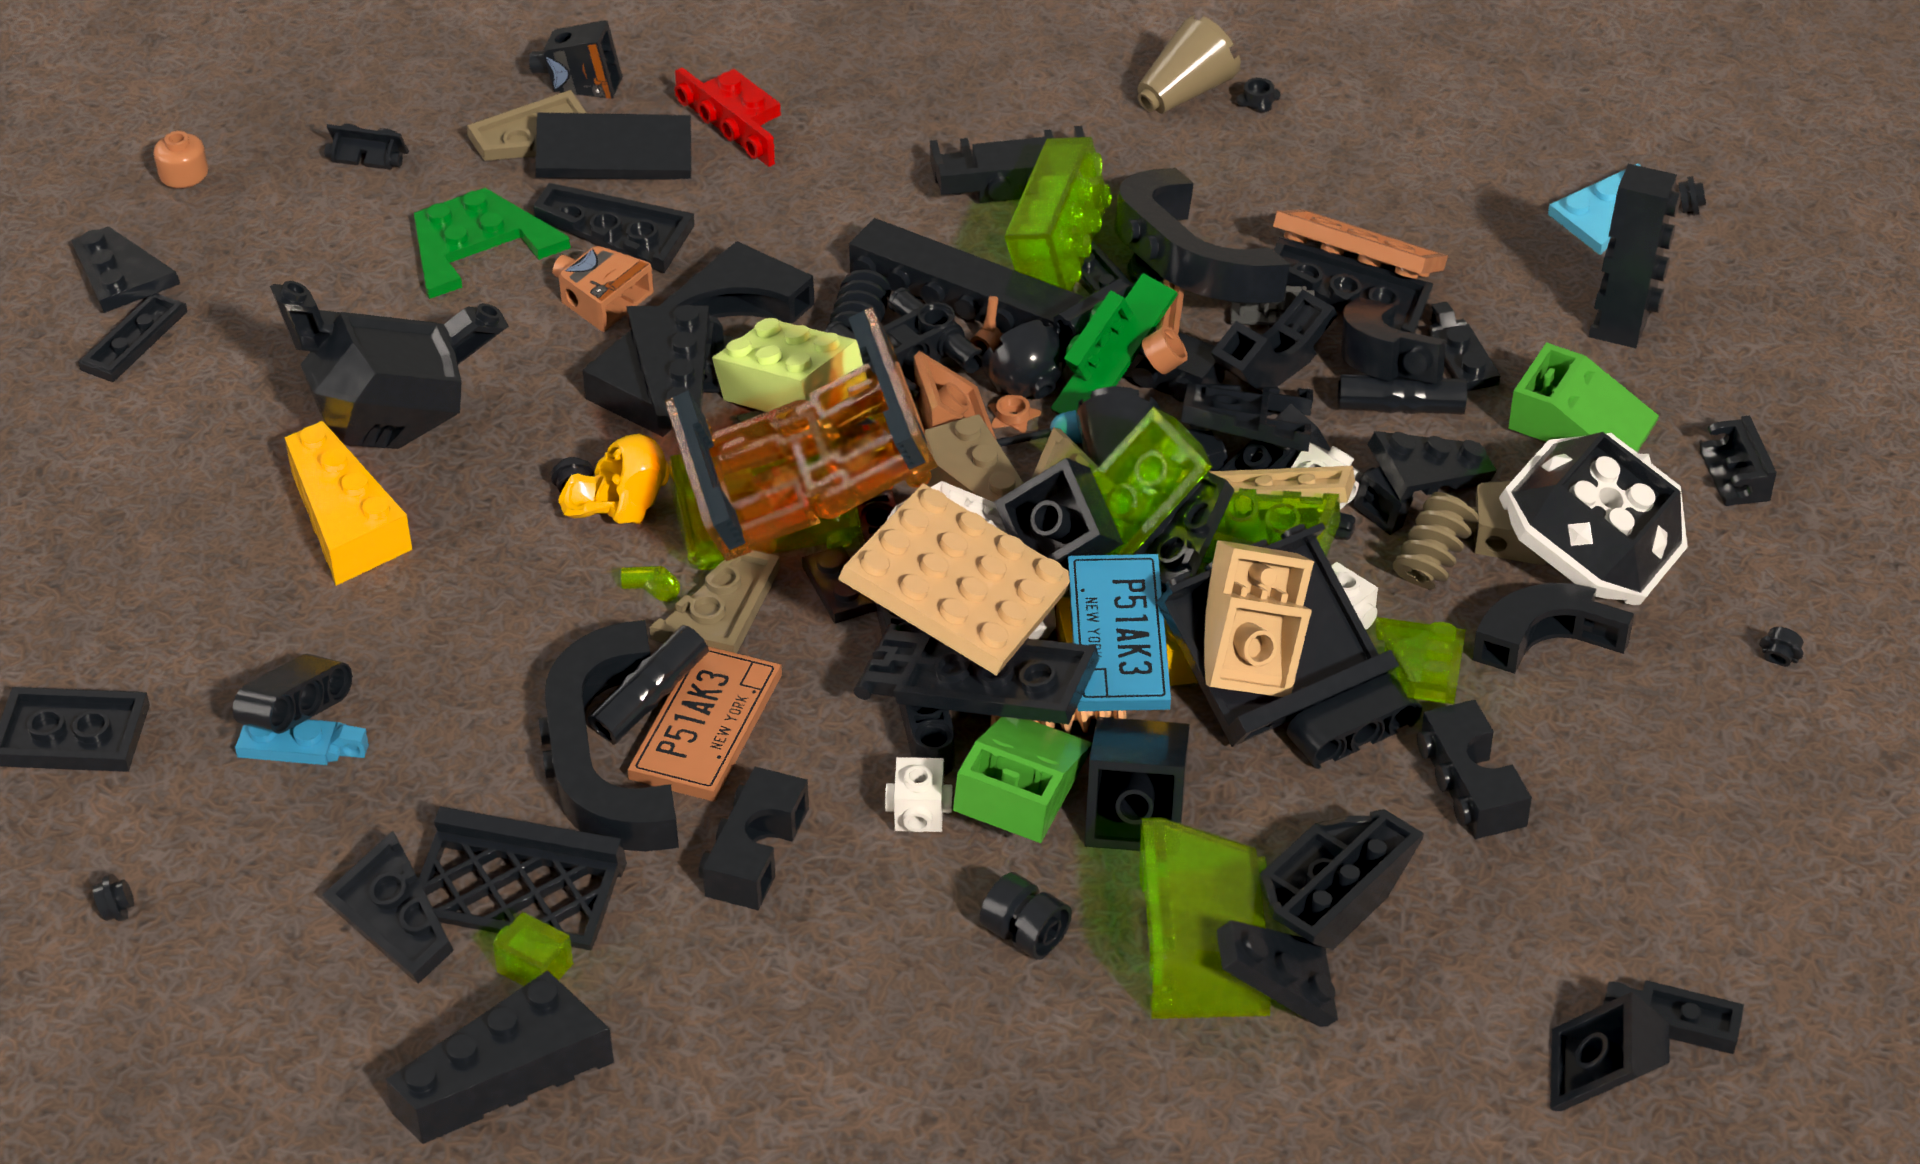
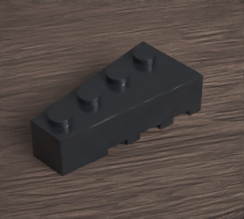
M1628 163L1617 190L1609 237L1611 238L1602 266L1604 275L1594 306L1598 313L1590 327L1588 337L1636 349L1651 311L1659 312L1664 289L1658 288L1659 281L1664 282L1670 261L1669 257L1663 256L1664 249H1670L1675 233V225L1669 224L1670 216H1676L1681 198V193L1674 191L1677 174Z
M547 970L385 1079L392 1114L422 1144H425L484 1118V1114L507 1104L509 1107L526 1101L528 1100V1095L549 1086L555 1085L559 1087L575 1080V1075L596 1067L599 1070L613 1064L614 1057L610 1028Z

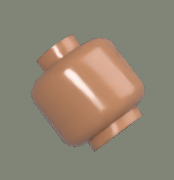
M174 131L167 134L155 145L153 155L157 173L161 182L172 188H189L199 184L207 176L208 163L205 148L201 139L195 135Z

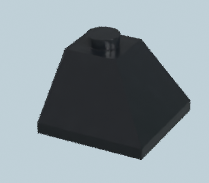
M1630 992L1552 1028L1550 1109L1562 1112L1670 1063L1669 1022L1633 992Z

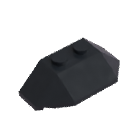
M1385 809L1372 811L1370 816H1347L1315 823L1259 875V883L1272 918L1312 944L1334 950L1388 898L1420 845L1424 833Z

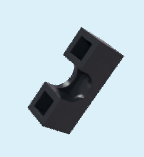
M1474 699L1424 711L1422 730L1417 733V745L1421 756L1424 759L1430 758L1434 764L1435 777L1442 792L1449 791L1454 800L1453 808L1458 823L1462 826L1467 825L1474 838L1479 839L1527 827L1532 797L1513 764L1500 768H1486L1477 764L1490 760L1494 731Z
M754 767L746 784L740 783L734 797V808L729 817L724 816L721 819L717 829L716 843L711 851L706 850L699 864L698 875L699 878L704 880L705 897L759 911L774 881L776 872L774 847L759 844L757 841L764 838H780L793 842L809 810L807 779Z

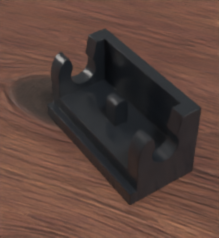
M1750 415L1742 416L1739 420L1721 421L1708 426L1710 435L1726 434L1720 440L1702 442L1699 447L1724 505L1731 506L1771 501L1777 472Z

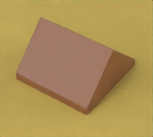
M919 351L914 356V383L920 387V390H918L920 396L916 403L925 430L980 414L996 439L978 386Z

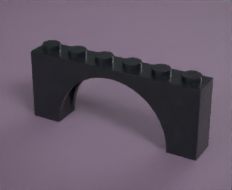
M736 241L723 253L718 254L698 274L693 275L673 295L668 296L660 306H709L710 317L755 316L775 318L781 322L793 324L815 305L814 278L811 274ZM631 329L582 370L585 399L664 437L673 428L658 429L648 394V386L643 376L640 357L636 351Z

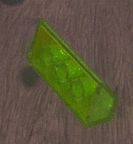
M1154 407L1093 473L1124 543L1106 555H1133L1212 468L1204 447L1175 417Z

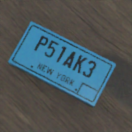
M1158 554L1068 556L1073 643L1096 646L1099 655V662L1077 706V711L1170 710L1171 693L1164 616L1156 603L1162 596Z

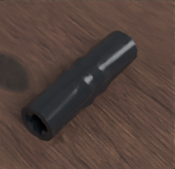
M1339 375L1338 409L1372 410L1387 413L1405 412L1408 414L1422 412L1465 414L1467 403L1466 379L1443 378L1438 384H1432L1399 376L1392 381H1387L1370 375Z
M681 625L651 656L644 659L634 672L626 676L621 685L588 716L589 724L593 730L613 745L617 744L647 713L655 709L662 698L671 693L677 683L708 654L709 648L704 639L691 627Z

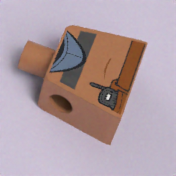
M601 246L592 247L577 260L567 255H561L553 266V275L559 278L562 303L603 332L627 314L626 306H637L654 292L651 263Z

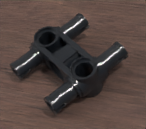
M903 287L893 292L888 301L890 303L889 308L901 317L882 327L891 347V350L888 348L883 350L904 406L908 408L920 396L918 391L920 387L906 378L914 373V356L919 351L935 361L950 356L967 373H974L981 368V360L985 352L965 338L963 328L955 322V313L951 306L940 302L923 304L907 288ZM841 321L832 322L824 331L856 340L854 333ZM860 351L868 384L860 390L867 392L882 391L876 374H873L862 351Z

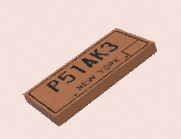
M708 647V654L677 683L670 693L628 768L629 780L651 786L671 784L672 791L715 802L782 676V665Z

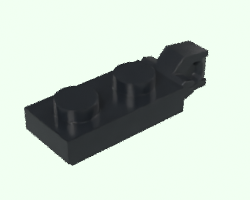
M1447 301L1431 304L1432 315L1429 320L1432 325H1429L1428 332L1430 337L1446 340L1444 366L1451 378L1466 379L1467 392L1499 385L1500 373L1470 325L1466 323V320H1456L1454 310Z

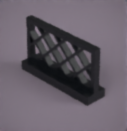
M439 807L434 820L436 834L419 876V881L426 895L446 885L454 898L453 901L440 908H433L440 923L592 951L618 877H622L627 865L620 838ZM445 848L464 851L469 860L446 872L440 864ZM496 858L509 859L514 868L490 880L482 866ZM542 866L555 868L559 877L538 888L534 886L527 875ZM476 869L484 884L460 896L452 882ZM436 871H437V873L439 874V876H437V877L434 878L435 873H436ZM587 874L603 876L600 888L583 897L573 884L574 881ZM521 878L530 892L506 905L497 890ZM567 886L576 901L552 913L543 898ZM489 894L493 896L499 906V909L484 917L472 915L467 907ZM537 902L546 916L531 925L517 923L513 914ZM594 904L593 910L591 911L589 906ZM583 911L589 920L584 935L564 932L559 923Z

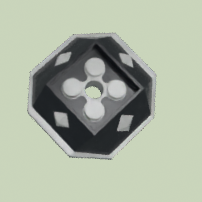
M1599 432L1587 436L1548 440L1499 497L1504 510H1508L1511 525L1518 540L1573 583L1596 588V597L1624 600L1626 604L1640 605L1688 547L1681 486L1652 465L1649 454H1638L1612 433Z

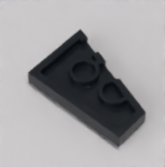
M109 226L100 230L87 231L81 237L71 240L104 313L181 284L175 270Z
M1374 431L1367 444L1400 500L1409 499L1415 491L1420 490L1426 495L1438 492L1440 487L1447 485L1456 490L1478 486L1481 483L1491 481L1497 471L1486 454L1485 448L1480 443L1472 440L1458 441L1442 439L1437 436L1423 437L1407 435L1402 432Z
M394 831L390 832L322 895L334 911L418 984L454 951Z
M1230 920L1216 930L1223 970L1319 1027L1329 1026L1338 1020L1334 999L1336 991L1331 982L1325 947L1312 944L1303 937Z

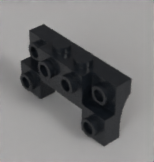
M1074 126V141L1055 143L1052 130L1050 129L1044 130V137L972 144V152L968 138H960L959 153L940 154L938 141H930V163L935 183L939 184L941 195H959L977 191L980 203L1057 196V183H1076L1094 180L1096 176V159L1093 149H1090L1087 144L1082 126Z

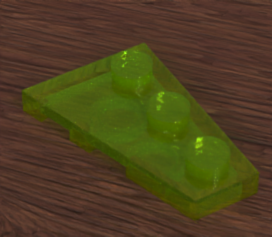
M1377 617L1375 627L1378 640H1384V652L1388 650L1393 652L1399 664L1395 669V673L1408 698L1454 704L1466 630L1458 629L1446 622L1423 624Z

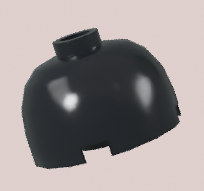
M1041 320L1020 324L1000 337L1003 343L1002 346L995 352L989 347L984 353L981 367L992 385L1005 395H1020L1026 399L1031 397L1041 399L1051 394L1056 388L1055 383L1060 379L1066 365L1064 359L1065 349L1060 336L1050 322L1047 323V326H1044Z

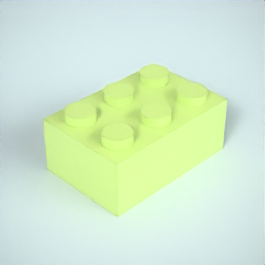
M775 318L759 321L755 328L741 338L729 342L725 349L712 357L724 401L809 424L819 420L868 384L859 346L855 339L839 336L836 333L810 329L804 325L781 322Z

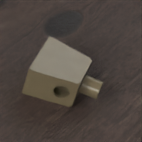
M1511 481L1479 484L1476 489L1474 507L1469 506L1478 513L1479 520L1476 523L1464 522L1474 533L1475 554L1546 565V561L1518 540L1511 525L1508 510H1504L1499 497Z

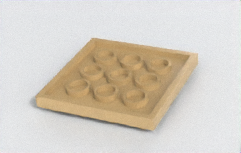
M924 483L844 565L838 580L996 676L1069 590L1070 585L1069 571L1063 568L1060 563L1043 556L1025 545L1019 538L1005 533L985 521L981 515L970 512L947 498L941 491L932 489Z

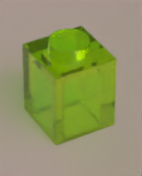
M524 912L510 926L502 928L493 943L497 973L522 986L527 985L547 970L560 980L574 964L570 935Z

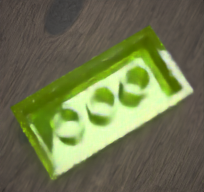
M1092 137L1048 138L1004 236L1015 271L1071 292L1075 283L1079 282L1081 278V267L1085 257L1090 256L1091 243L1095 234L1101 229V219L1105 209L1109 208L1111 204V190L1109 185L1104 183L1102 176V157L1100 153H1096Z

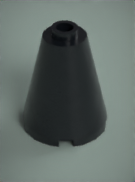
M1118 386L1099 388L1091 392L1090 399L1083 403L1082 398L1078 402L1076 419L1083 452L1133 501L1161 423V409L1157 401L1151 396L1150 402L1140 398L1139 390Z

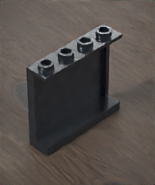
M1323 522L1308 529L1305 524L1294 526L1281 534L1282 540L1270 545L1266 539L1251 545L1298 553L1314 561L1303 605L1312 611L1291 694L1277 697L1206 685L1204 665L1205 617L1213 561L1205 566V572L1193 577L1191 572H1185L1169 580L1166 583L1168 589L1156 602L1232 747L1292 721L1297 714L1307 708L1379 676L1391 674L1399 666L1391 650L1378 654L1321 548L1317 537L1325 530Z

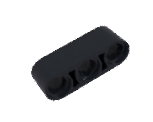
M308 653L303 654L241 687L233 702L234 719L243 725L277 734L284 733L341 702L350 691L353 677L352 670L344 662Z
M1385 674L1305 709L1292 719L1286 732L1288 738L1316 769L1322 768L1320 764L1330 759L1334 761L1340 760L1359 751V746L1368 742L1375 744L1397 734V729L1403 726H1414L1420 719L1423 709L1422 705L1393 674Z

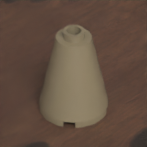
M1191 15L1183 21L1138 84V100L1144 109L1149 112L1157 111L1163 114L1236 76L1240 71V57L1238 55L1236 58H1233L1229 49L1234 44L1220 26L1204 16L1196 20L1194 19L1195 15Z

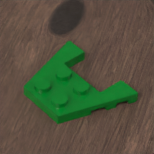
M487 188L471 191L463 196L414 212L426 292L429 299L462 288L461 277L450 263L518 238L525 242L538 260L571 248L570 238Z

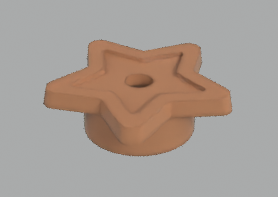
M1006 395L1001 397L997 403L988 404V408L996 415L991 423L994 429L1010 426L1021 433H1025L1027 431V421L1041 415L1040 410L1030 408L1029 401L1020 395Z

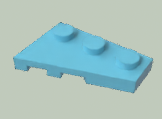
M1625 170L1549 204L1548 215L1601 255L1607 249L1611 238L1609 237L1617 190Z

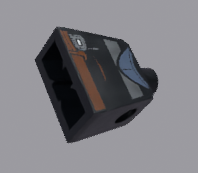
M608 21L558 28L552 31L544 51H532L529 56L531 72L533 74H549L554 92L558 93L571 90L575 95L613 99L623 78Z

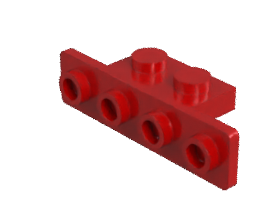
M683 67L675 70L676 86L674 91L681 105H688L699 114L705 123H712L720 129L727 140H734L741 145L752 159L758 158L768 167L775 164L773 135L761 127V125L781 116L780 102L735 69L724 72L705 83Z

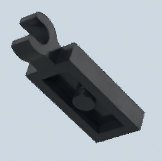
M1645 980L1642 991L1633 989L1623 983L1608 982L1603 1005L1633 992L1669 1022L1670 1039L1734 1055L1744 1004Z

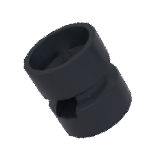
M1009 872L1003 875L988 892L980 911V923L983 927L1002 939L1009 940L1012 938V943L1016 948L1035 960H1042L1063 940L1072 919V909L1068 904L1048 892L1040 893L1037 885L1016 872Z

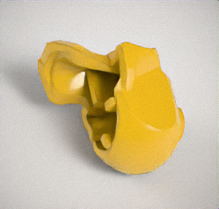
M642 434L627 435L612 443L604 457L598 461L594 477L577 473L571 475L559 496V504L563 515L569 518H584L593 514H608L618 524L631 522L641 524L647 509L654 505L661 486H665L669 478V464L660 445L651 437Z

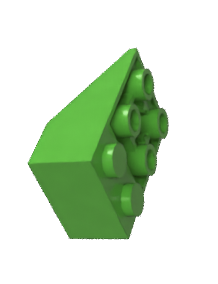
M1546 342L1513 391L1508 429L1545 442L1552 439L1587 436L1599 432L1612 433L1638 453L1657 423L1659 415L1587 356Z
M1001 717L975 741L959 769L953 811L1042 843L1092 749V742L1032 720Z

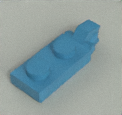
M308 719L280 734L243 725L235 749L238 758L327 765L328 762L338 761L339 756L365 758L369 744L365 728L349 726L340 722Z

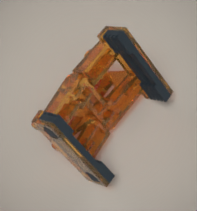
M872 307L848 318L859 349L862 351L867 364L809 393L810 401L797 400L714 433L710 423L705 418L696 401H694L689 390L665 401L705 530L726 561L752 552L751 550L772 554L777 548L776 538L821 523L819 517L824 519L839 517L885 490L892 489L894 485L903 480L913 488H919L923 483L926 485L931 480L930 470L938 467L892 343ZM870 416L875 420V422L868 425H856ZM820 454L821 459L812 464L809 458ZM784 458L787 460L760 474L752 475V469ZM797 462L798 465L791 466L792 463Z

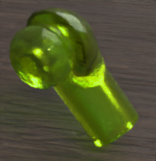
M663 566L621 568L622 589L644 588L656 599L665 602L673 600L680 592L679 581Z

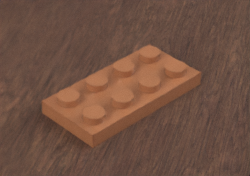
M1304 209L1277 211L1273 227L1285 230L1284 237L1302 243H1307V240L1322 242L1320 248L1325 251L1343 255L1344 251L1359 254L1357 260L1362 263L1380 267L1381 263L1396 266L1395 273L1417 279L1418 275L1429 277L1430 273L1443 271L1448 255Z

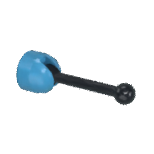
M1073 410L1055 416L1048 429L996 439L1000 447L1042 439L1049 437L1054 427L1061 429L1075 444H1080L1081 439L1076 419L1077 412Z

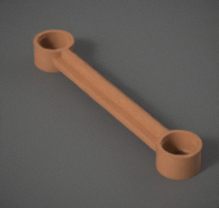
M1164 279L1163 284L1177 291L1178 295L1158 323L1156 331L1142 340V347L1146 357L1153 367L1164 375L1188 359L1186 348L1178 336L1185 289L1170 283L1166 279Z

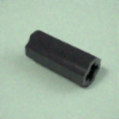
M1119 278L1053 317L1054 328L1061 341L1068 346L1074 336L1082 333L1090 321L1092 309L1099 301L1105 299L1110 290L1126 298L1132 289L1131 285L1124 283Z

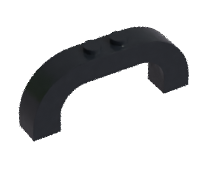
M1177 168L1139 172L1129 176L1121 183L1114 221L1115 233L1164 279L1187 291L1224 301L1239 303H1274L1284 301L1290 264L1272 248L1232 249L1216 246L1197 238L1177 221L1188 220L1194 183Z
M645 620L603 627L581 637L566 648L552 665L546 680L545 701L547 717L538 718L542 745L551 744L552 749L542 751L546 779L555 778L559 803L567 819L581 832L620 838L624 850L658 851L679 848L671 784L646 788H623L603 780L596 773L591 763L585 716L587 708L595 697L609 688L621 685L626 676L634 672L639 664L650 656Z

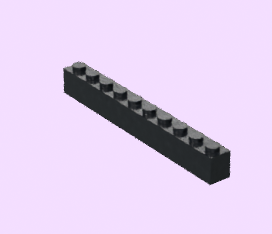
M873 218L849 243L850 272L864 269L875 271L883 275L890 282L893 291L902 287L907 288L912 295L924 300L928 304L940 302L951 306L954 312L964 319H973L984 324L988 298L990 296L998 297L995 321L996 327L1001 333H1006L1020 324L1033 320H1041L1044 326H1047V323L1050 322L1054 327L1053 317L1085 298L1082 295L877 218ZM1179 332L1178 336L1183 342L1188 355L1186 362L1165 375L1161 374L1150 363L1142 347L1122 377L1136 382L1141 387L1153 388L1171 395L1180 402H1184L1188 382L1221 384L1225 379V370L1217 364L1211 354L1215 345ZM1062 342L1063 345H1064L1065 356H1066V350H1067V347H1068V346H1067V344H1065L1064 342Z

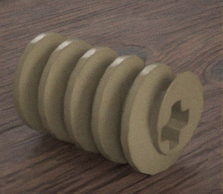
M1434 492L1431 497L1426 499L1423 504L1424 511L1420 512L1416 517V526L1410 529L1408 541H1405L1400 548L1401 555L1397 556L1393 562V569L1405 581L1428 590L1435 588L1433 580L1439 582L1448 580L1449 574L1441 565L1445 567L1455 566L1456 558L1448 551L1458 553L1463 551L1464 544L1457 537L1468 538L1472 533L1471 528L1464 522L1476 523L1479 520V515L1473 508L1469 507L1461 499L1444 492Z

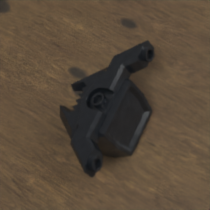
M286 281L283 285L273 284L270 286L296 350L310 352L300 366L322 418L331 431L345 445L400 449L460 413L462 384L458 365L509 327L500 310L486 303H481L478 307L468 306L446 323L441 324L437 322L319 310L311 292L301 283Z

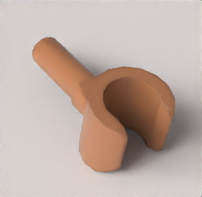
M990 296L988 298L984 325L970 341L976 347L983 341L987 349L991 347L992 351H994L1002 342L1000 340L1002 333L996 327L995 321L998 297Z

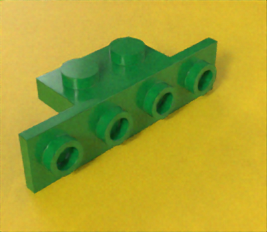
M1142 273L1126 298L1110 290L1105 299L1099 301L1092 309L1090 321L1082 333L1074 336L1067 347L1064 359L1072 370L1073 376L1052 405V411L1057 414L1073 410L1077 412L1078 402L1082 398L1083 403L1090 399L1092 391L1099 388L1116 386L1141 350L1142 340L1152 334L1177 297V291Z

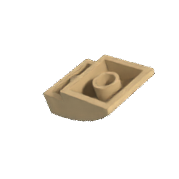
M1217 541L1205 617L1204 665L1206 685L1277 697H1284L1292 693L1312 611L1303 605L1314 561L1298 553Z

